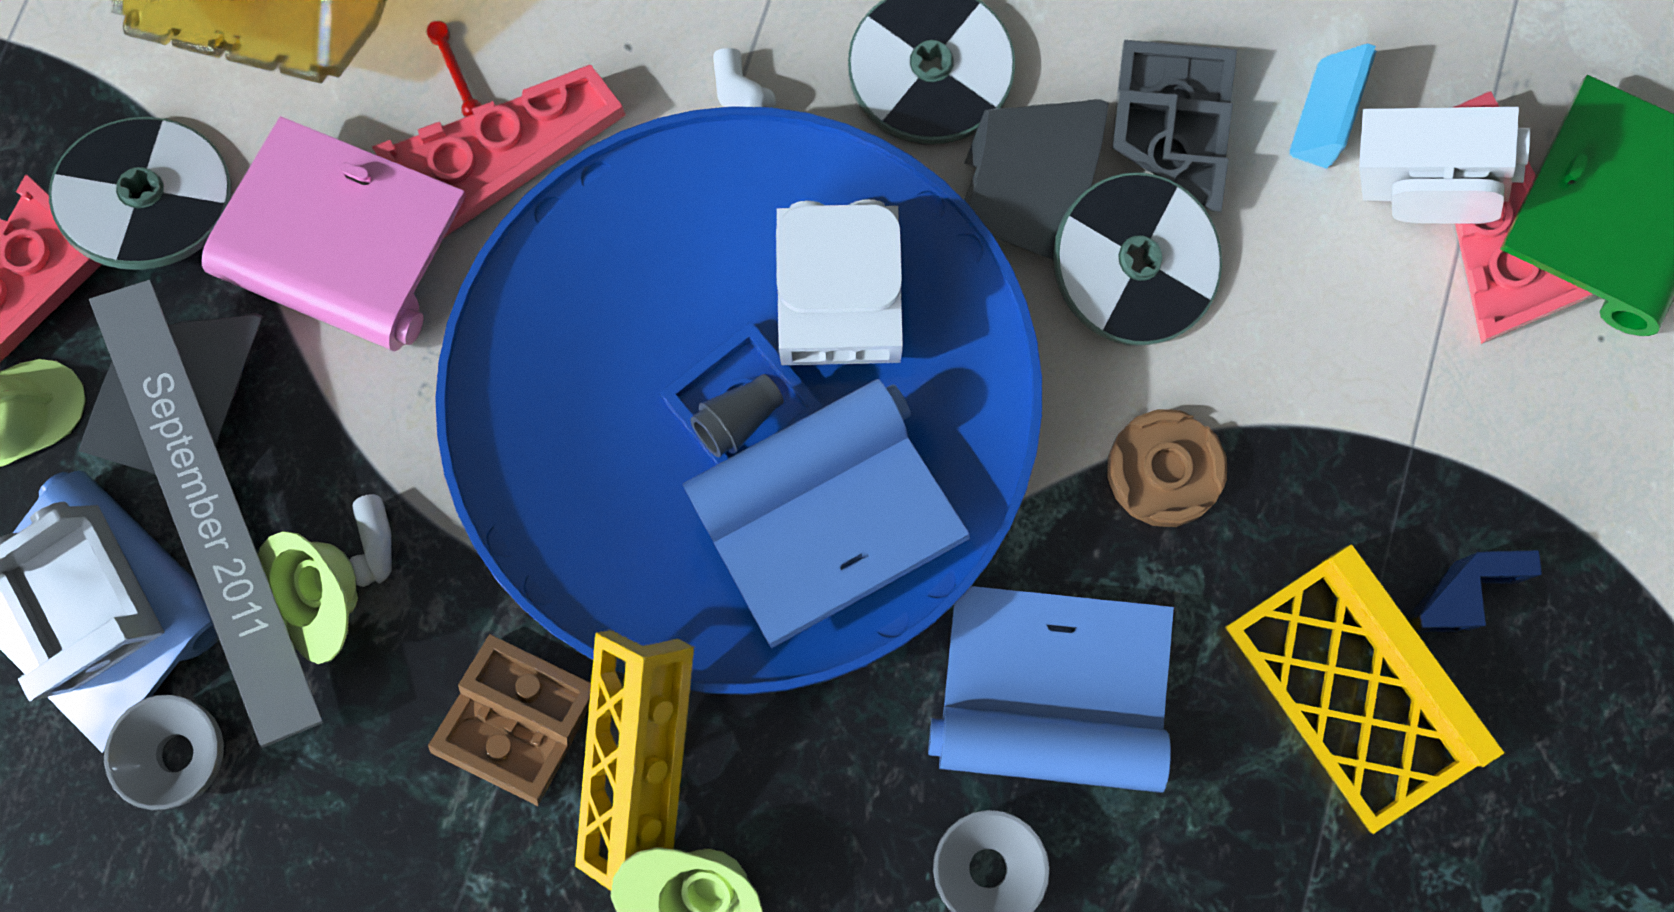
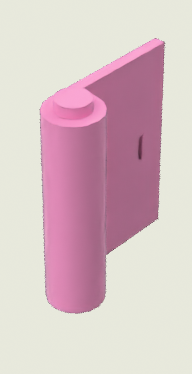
M280 116L210 233L202 254V267L206 273L395 352L404 344L411 345L421 331L423 314L418 312L419 304L414 292L464 202L466 194L465 191ZM348 177H350V178H352V179H355V180H357V181H359V182H362V183H364V184H367V185H362V184H360V183H357V182H355V181H352V180L348 179Z

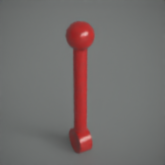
M433 21L427 26L426 34L430 42L439 47L462 99V115L464 117L473 115L472 109L482 104L473 98L448 43L451 35L447 25L442 21Z

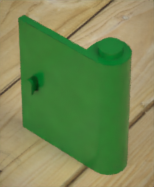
M1587 74L1567 110L1500 250L1605 299L1599 311L1601 318L1616 330L1636 336H1652L1657 334L1674 300V114Z

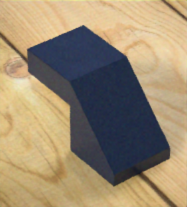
M1539 550L1476 552L1455 561L1409 613L1406 619L1417 634L1462 633L1486 626L1481 584H1517L1542 575Z

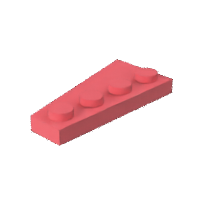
M590 64L522 90V96L496 106L493 101L473 108V115L443 126L440 121L417 129L419 133L417 136L396 144L388 140L372 146V149L377 156L465 191L466 198L444 236L445 238L626 115L621 103Z
M1489 91L1452 108L1499 107L1492 92ZM1529 161L1525 165L1524 183H1512L1509 201L1503 202L1500 219L1480 224H1455L1481 344L1591 298L1594 295L1500 250L1536 176Z

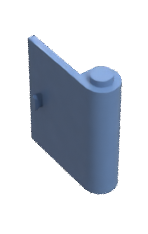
M876 379L682 483L771 648L970 539L965 526L908 438L903 420L910 417L911 412L906 400L895 384L885 387L879 379Z
M60 472L49 478L39 490L38 500L13 533H19L31 525L30 516L33 513L57 502H67L69 506L98 505L165 632L74 691L48 697L101 752H104L109 732L117 719L129 707L143 699L152 697L179 661L199 656L218 642L219 637L197 581L86 472ZM0 590V649L24 674H27L38 667L39 664Z
M971 586L953 607L943 719H931L928 755L939 756V769L1164 792L1170 768V738L1167 730L1163 728L1174 607Z

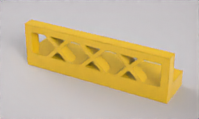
M612 630L598 632L595 636L575 866L612 891L614 875L621 864L637 852L653 848L674 849L694 646L679 639L642 646ZM617 657L626 661L624 688H622L616 674ZM611 716H613L620 732L618 748L610 731ZM606 774L614 791L613 807L605 790ZM601 833L609 850L608 861L599 856Z

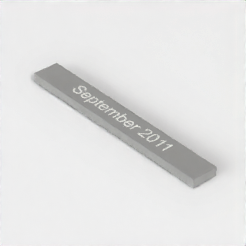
M147 280L90 298L89 301L260 746L264 748L324 723L151 281Z

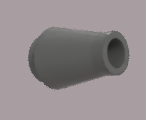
M761 374L749 383L700 403L699 412L690 418V422L698 438L713 455L721 457L728 451L735 454L767 417L784 403V399L775 383L767 375Z

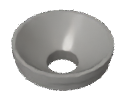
M158 695L143 699L129 707L117 719L109 732L104 751L106 775L113 789L125 801L136 807L148 810H166L188 804L201 796L211 786L219 773L224 750L221 729L215 718L204 707L190 699L174 695ZM183 735L190 740L193 746V758L185 769L179 772H172L163 762V749L170 739Z
M987 810L971 813L959 819L948 828L939 841L934 855L933 874L938 893L951 912H1034L1042 901L1048 885L1049 864L1046 850L1040 838L1028 824L1008 813ZM993 849L1000 853L1005 861V876L994 887H981L973 881L970 875V861L974 854L980 850Z

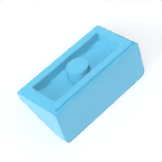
M1367 43L1328 55L1320 60L1289 150L1293 158L1327 169L1329 165L1332 166L1347 146L1377 52L1375 45Z

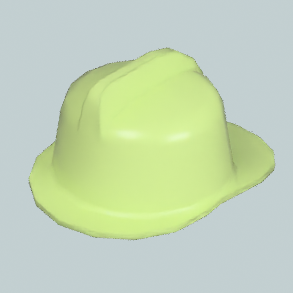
M36 359L19 363L0 371V467L9 465L18 459L49 447L73 431L82 419L86 404L84 386L73 370L57 361Z
M283 531L269 536L260 547L258 556L293 645L306 660L321 664L333 660L343 647L348 633L349 614L355 609L358 600L356 575L352 563L345 553L336 546L323 542H310L299 533Z
M653 848L640 851L621 864L612 880L611 898L616 912H763L758 893L748 881L747 875L740 864L725 852L713 849L697 850L691 853L667 848Z

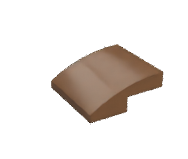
M489 634L458 684L460 694L428 747L430 753L539 806L588 711L591 683Z

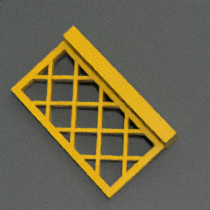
M1352 544L1340 549L1225 627L1372 834L1475 767H1484L1504 754L1501 747ZM1321 578L1326 581L1338 598L1334 622L1299 616L1303 590ZM1293 598L1290 614L1273 611ZM1345 609L1358 627L1343 624ZM1263 617L1289 621L1283 656L1259 652L1244 630ZM1298 623L1332 630L1326 665L1292 658ZM1341 632L1365 636L1371 643L1374 653L1370 673L1336 667ZM1265 660L1282 663L1279 679ZM1382 660L1395 678L1380 676ZM1290 665L1325 672L1319 708L1295 703L1286 691ZM1334 674L1369 680L1363 716L1328 710ZM1379 683L1400 686L1410 697L1411 705L1407 725L1373 719ZM1301 711L1318 714L1315 730ZM1420 712L1434 731L1417 728ZM1327 716L1362 723L1356 759L1333 755L1325 746L1323 738ZM1372 725L1406 732L1400 768L1366 761ZM1416 734L1440 739L1455 759V762L1435 775L1411 771ZM1338 763L1354 766L1352 782ZM1364 768L1399 775L1395 801L1375 814L1360 795ZM1409 778L1424 780V782L1407 792Z

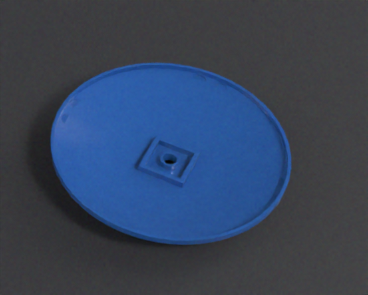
M740 106L692 110L656 118L622 130L584 149L554 169L535 185L501 220L477 254L459 289L447 322L438 362L435 396L437 439L444 476L456 512L474 548L499 584L525 612L551 634L590 659L594 658L595 636L598 632L612 630L642 646L679 639L694 646L690 691L706 694L738 695L788 691L826 682L866 667L901 648L946 613L967 592L988 566L1014 521L1026 493L1037 454L1042 419V373L1038 343L1027 301L1013 268L992 233L965 200L941 177L913 156L880 137L851 125L806 112L772 107ZM859 200H877L883 202L885 206H898L902 278L903 347L901 363L781 365L776 258L777 208H790L792 204L801 201H815L827 206L850 205ZM761 374L767 375L780 390L784 403L767 417L735 454L728 451L721 457H716L698 438L691 425L690 418L699 412L700 403L749 383ZM876 379H879L885 387L895 384L902 393L911 412V416L903 420L908 438L965 526L970 539L771 648L682 483ZM617 657L616 670L625 674L626 661Z

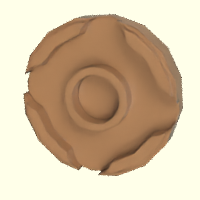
M1157 409L1135 417L1116 436L1108 454L1107 479L1116 501L1132 517L1152 526L1178 527L1200 518L1216 503L1227 481V456L1218 436L1208 426L1204 427L1199 421L1192 419L1194 416L1181 410Z

